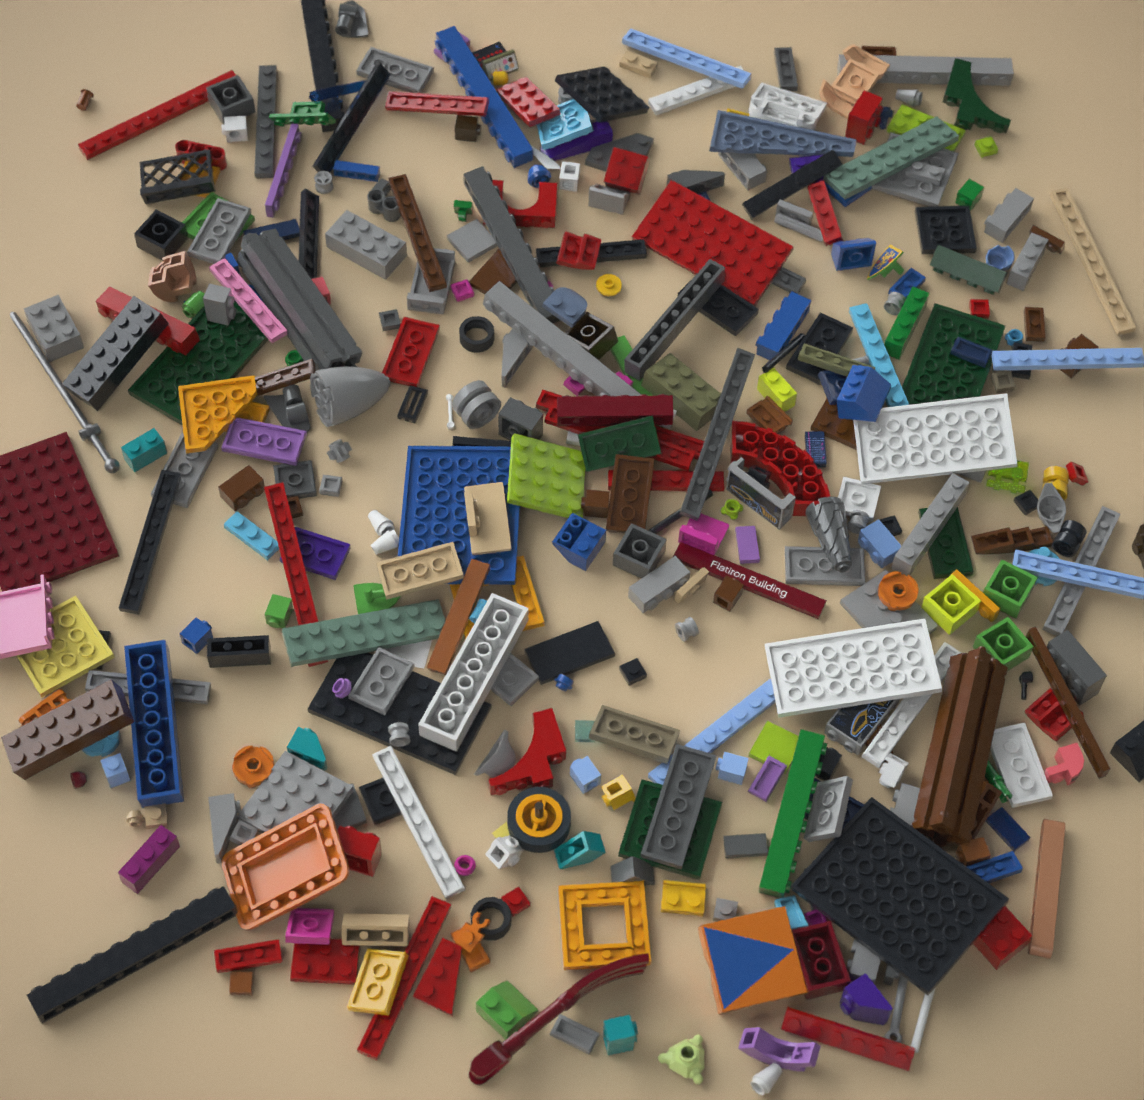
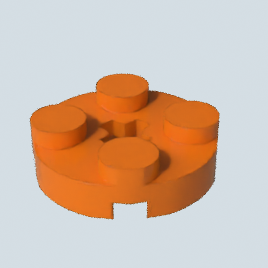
M898 571L886 574L878 586L879 599L890 611L906 610L913 606L919 591L918 584L912 576H906ZM896 587L898 590H903L901 594L894 592Z
M246 746L240 749L234 756L232 765L234 776L240 783L249 788L259 786L271 774L274 767V759L270 751L264 747ZM251 762H252L253 764L258 763L256 769H249V768H250V765H249V764H250Z

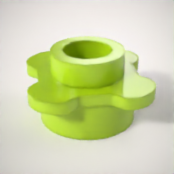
M728 499L720 511L723 515L726 514L732 520H735L744 507L737 500Z

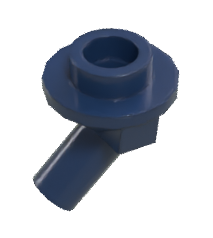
M884 106L879 116L881 118L880 129H885L888 118H893L894 111L891 110V107Z

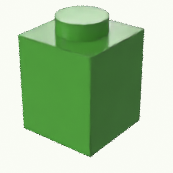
M272 594L265 612L266 624L273 628H286L293 611L292 599Z

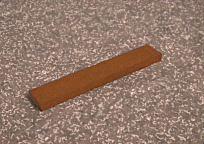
M471 559L428 662V670L443 675L447 674L468 624L469 617L473 612L491 568L490 564Z

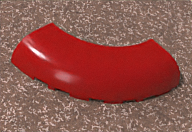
M732 421L730 436L731 463L742 457L744 459L743 467L750 468L756 465L772 472L769 479L778 486L784 497L789 493L796 497L792 516H806V509L812 502L816 506L819 504L818 499L830 497L828 485L824 481L822 471L817 468L813 458L805 450L799 448L795 441L785 435L781 436L773 432L771 428L764 429L756 426L754 423Z

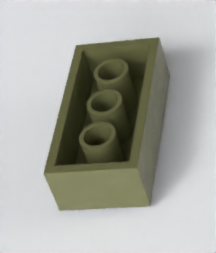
M671 353L645 371L641 384L653 396L660 394L673 395V410L677 411L676 415L696 431L712 420L721 393Z

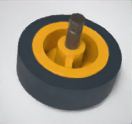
M532 787L520 792L515 796L508 808L507 826L509 834L519 842V845L524 850L529 852L545 853L556 849L566 840L570 831L571 811L567 801L561 794L546 787Z

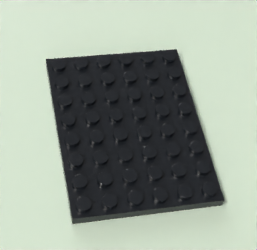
M873 797L845 825L841 831V836L835 837L791 885L793 892L926 995H929L1009 902L1008 897Z

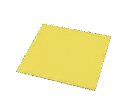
M507 822L492 832L495 838L510 835Z

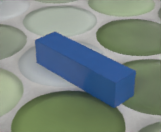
M336 160L333 168L334 176L378 182L380 176V166Z

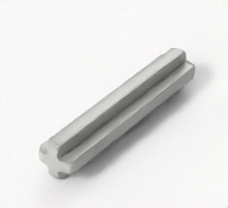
M778 213L775 217L774 222L818 241L824 240L821 230L781 213Z

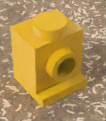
M623 775L601 786L604 793L601 798L606 807L611 806L613 810H616L630 801L635 802L636 798L633 790Z

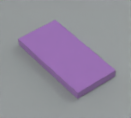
M237 417L229 425L221 449L223 452L297 466L307 437V431Z

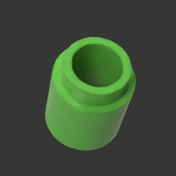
M202 291L193 293L182 305L183 313L187 317L193 318L203 308L205 293Z

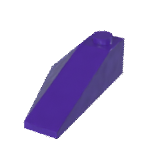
M594 119L591 120L593 132L556 145L553 148L543 150V147H541L540 152L554 161L590 152L592 147L613 141V131L608 121L599 123Z

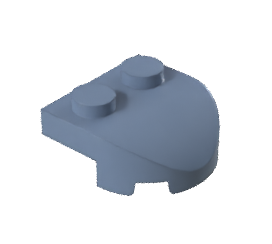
M560 287L544 301L542 307L573 328L586 313L587 301L575 291L566 287Z

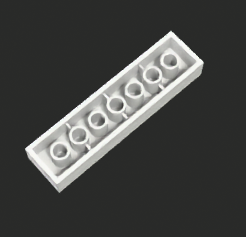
M492 593L420 720L418 724L419 736L457 752L527 624L529 608Z

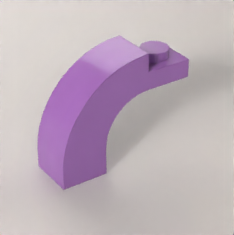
M760 1027L744 1028L738 1049L756 1060L769 1065L776 1063L782 1069L792 1071H805L806 1067H815L821 1048L816 1042L793 1043L778 1039Z

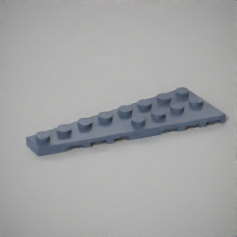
M718 110L709 151L815 156L824 155L834 150L838 157H853L856 139Z

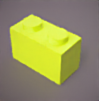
M775 368L759 376L757 390L764 398L769 396L784 412L795 406L797 392Z

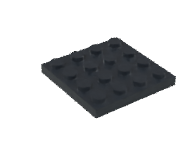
M605 66L560 74L554 80L599 123L645 114L649 109L641 98L636 96L630 88L622 83L621 79L611 73L610 69Z

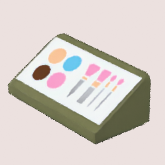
M513 49L482 61L483 71L490 81L493 80V72L505 71L509 74L518 70V63Z

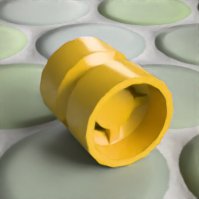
M1059 466L1046 468L1043 472L1042 490L1045 483H1052L1063 500H1066L1068 496V470Z

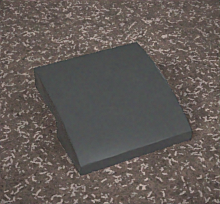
M353 783L350 784L354 788L353 793L334 818L337 830L339 825L343 827H356L367 823Z

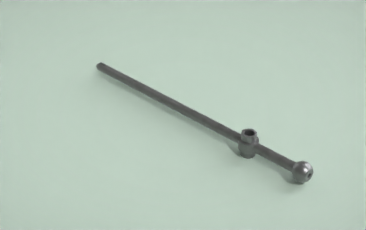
M11 312L10 318L83 429L78 431L82 441L91 440L105 462V470L108 473H116L120 468V464L116 459L110 457L97 435L101 434L99 425L97 423L93 425L88 423L17 313Z

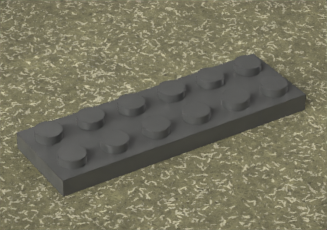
M676 744L641 852V858L682 870L716 755Z

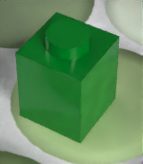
M969 178L958 191L955 203L959 206H969L971 211L982 198L984 186Z

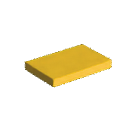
M367 948L347 1005L349 1011L389 1015L408 959L406 952Z

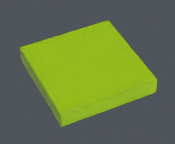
M767 721L750 750L749 757L764 764L768 756H771L787 765L783 773L786 774L792 764L799 736Z

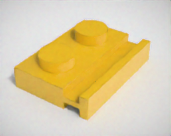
M663 880L661 912L704 916L706 884Z

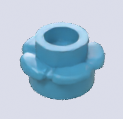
M1012 329L1005 335V340L1010 346L1014 342L1023 343V334L1020 330Z

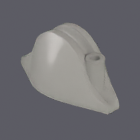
M1045 483L1037 503V513L1042 523L1052 533L1060 532L1066 514V505L1052 483Z
M507 730L502 732L474 775L478 776L486 773L491 778H494L514 766L516 757L514 750L509 744Z

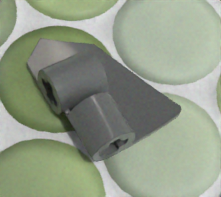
M353 0L341 3L335 29L336 33L343 37L353 38L368 36L365 9Z
M293 384L284 387L283 395L263 396L282 426L307 432L311 429L298 385Z

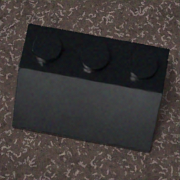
M1144 720L1116 741L1110 752L1139 783L1144 779Z

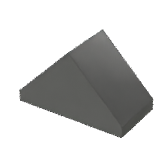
M632 856L610 866L612 882L644 881V885H655L653 866L642 859Z

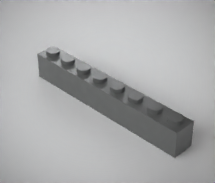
M711 259L708 260L624 359L625 373L639 381L644 377L645 371L656 363L725 281L724 266Z

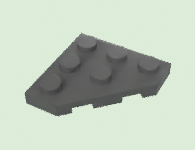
M636 133L592 147L585 160V165L606 172L613 147L647 156L654 143V138Z

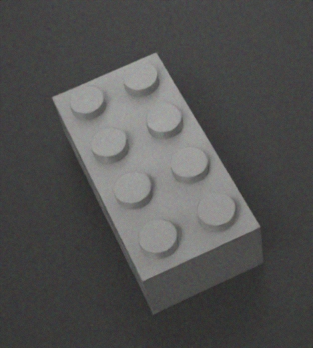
M348 210L325 233L327 248L385 280L407 256L405 241Z

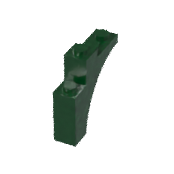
M955 58L942 103H946L948 106L959 107L954 126L964 130H971L974 124L979 128H989L997 133H1007L1011 120L989 109L974 89L971 78L972 62Z

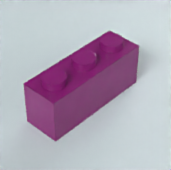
M160 825L119 870L118 874L121 882L138 894L180 848L177 836Z

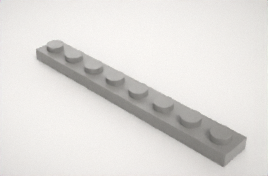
M1102 506L1075 563L1096 566L1119 519L1120 513ZM1064 583L1042 630L1055 636L1064 632L1085 586Z

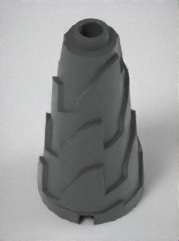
M837 497L818 499L819 504L815 506L814 502H812L807 507L806 517L833 568L843 573L852 566L845 506L843 501L841 502V499Z

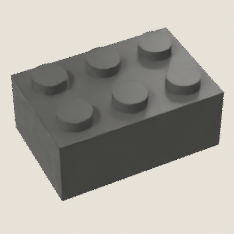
M1068 630L1050 640L1047 644V649L1074 700L1080 706L1099 693L1107 675Z

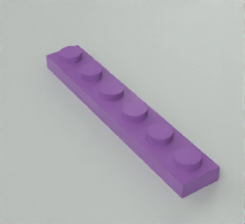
M291 123L265 203L266 217L274 218L275 212L279 210V199L284 195V184L288 182L289 178L288 171L293 167V156L297 154V143H300L302 138V132H299L298 124Z

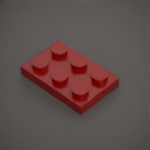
M330 939L329 944L320 945L294 943L290 981L355 985L360 945H342V939Z

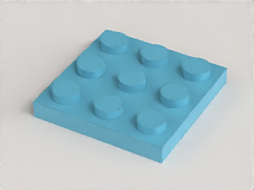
M574 99L557 105L560 108L561 115L537 124L543 150L553 148L556 145L593 132L589 113Z

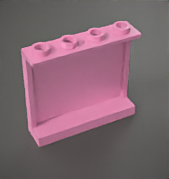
M44 574L41 575V584L0 592V659L52 648V639H55L54 631L51 627V624H54L52 612H50V609L53 608V602L50 597L52 586L50 582L46 581Z

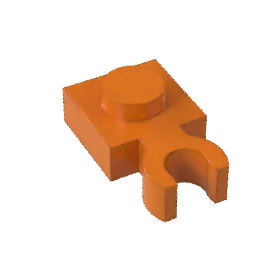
M476 912L473 915L472 925L466 922L454 938L456 943L470 953L475 951L485 936L480 931L482 928L488 927L491 921L490 919H485L480 924L479 917L482 915L480 912Z

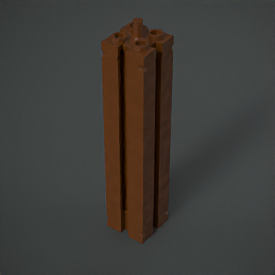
M979 646L968 653L950 656V666L946 673L915 808L914 821L912 822L913 828L924 836L929 837L928 839L940 848L952 846V842L957 845L971 842V831L974 828L1005 684L1004 677L1007 675L1008 668L998 659L991 658L992 656L987 653L986 648L983 646Z

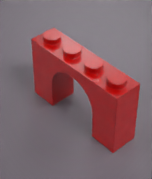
M493 180L492 183L498 187L500 198L503 200V180ZM539 182L538 200L527 209H514L508 206V212L513 214L516 226L555 228L557 183Z

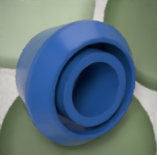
M533 165L528 171V184L532 187L539 188V182H549L551 179V173L543 165Z

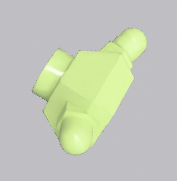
M695 1035L693 1039H685L673 1045L667 1053H661L658 1056L659 1062L667 1063L671 1070L686 1079L692 1078L696 1084H701L703 1082L701 1073L704 1069V1049L701 1045L703 1042L702 1036Z

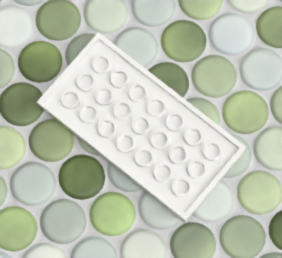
M1007 393L886 407L881 409L876 422L853 420L861 483H879L950 475L952 473L959 474L1017 467Z
M925 619L765 644L778 718L942 692Z

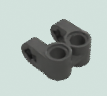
M382 178L367 194L368 209L374 214L382 213L384 219L394 222L400 219L401 214L394 196L386 197L391 187L389 181Z

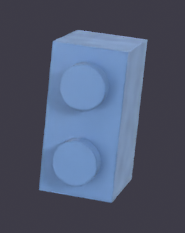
M878 519L860 530L858 543L861 548H864L870 554L872 561L881 568L892 563L901 544Z

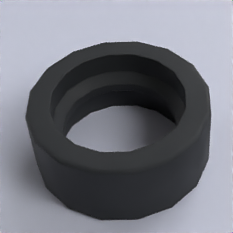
M472 316L465 319L459 328L461 345L466 350L474 353L488 350L495 340L494 326L491 321L481 316ZM480 328L485 330L488 336L482 340L475 341L466 337V333L471 329Z
M486 897L479 900L471 911V925L473 923V915L476 912H481L487 908L498 909L504 916L503 924L494 930L482 928L480 932L485 935L483 939L487 941L503 938L511 927V911L508 904L496 897Z

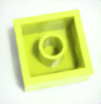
M952 574L924 597L921 608L950 635L977 613L981 600Z

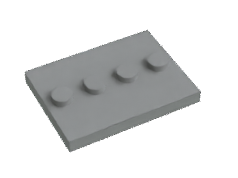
M884 570L840 600L841 606L861 628L919 619L926 620L929 634L937 630L938 627L917 602L906 610H888V607L881 602L878 596V586L882 578L889 573L887 570ZM896 587L894 592L901 594L903 590H898Z

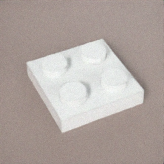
M843 477L838 498L844 503L846 515L850 516L854 510L864 511L869 515V521L872 522L881 486L861 483L859 480Z

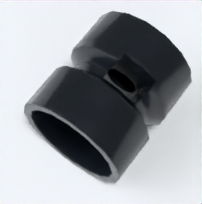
M1064 521L1060 532L1052 543L1053 549L1065 557L1075 556L1080 547L1079 544L1082 543L1087 533L1085 527L1077 521Z

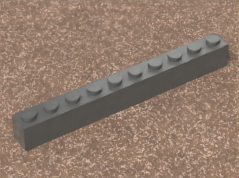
M481 166L464 173V185L529 305L551 323L560 321V319L542 307L544 301L554 292V289L549 287L546 274L540 271L539 262L536 257L533 258L530 245L523 240L522 230L520 228L517 229L513 214H509L506 201L500 198V191L497 186L493 185L490 172H486L485 168Z

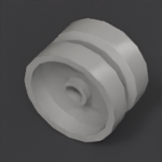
M477 380L464 386L456 394L452 401V408L462 417L463 422L470 429H477L495 418L501 408V401L491 392V389L484 381Z

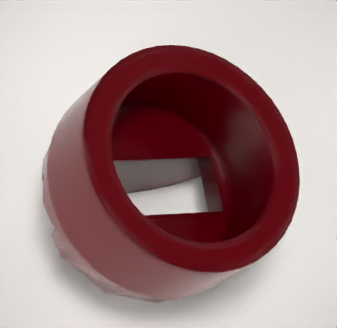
M76 771L70 773L74 789L85 786L87 776L84 772Z

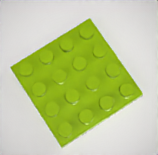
M514 433L511 438L507 503L569 518L572 513L583 518L581 500L584 497L585 465L582 452Z

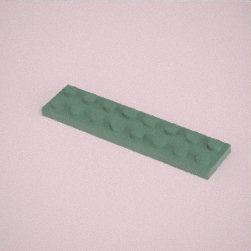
M936 116L845 163L825 175L823 180L846 200L911 166L913 162L921 161L959 141V135Z
M439 599L283 628L282 636L291 667L372 652L376 651L378 647L387 649L438 639L446 620Z

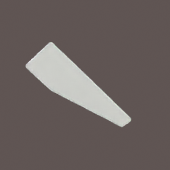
M531 146L534 156L545 168L561 169L554 160Z

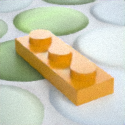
M956 569L952 574L981 600L978 611L983 618H987L992 623L998 617L1000 608Z

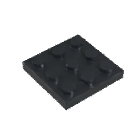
M969 206L915 208L921 254H934L938 245L958 253L976 252L977 247Z

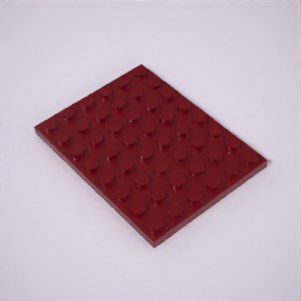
M67 432L0 455V587L2 592L41 584V575L43 574L47 582H52L119 556Z

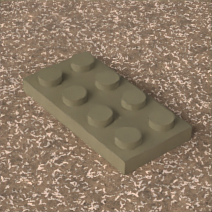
M602 705L589 733V739L668 764L680 730Z

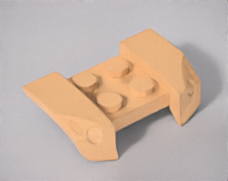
M854 44L842 51L848 62L832 86L823 79L819 93L821 101L826 102L832 111L847 119L863 90L870 92L877 80L881 79L890 67V64Z

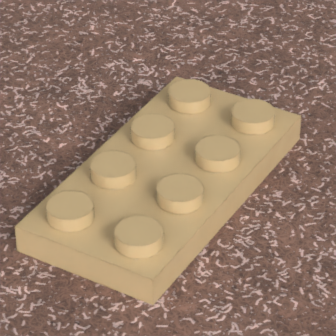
M453 542L376 563L386 600L464 578Z

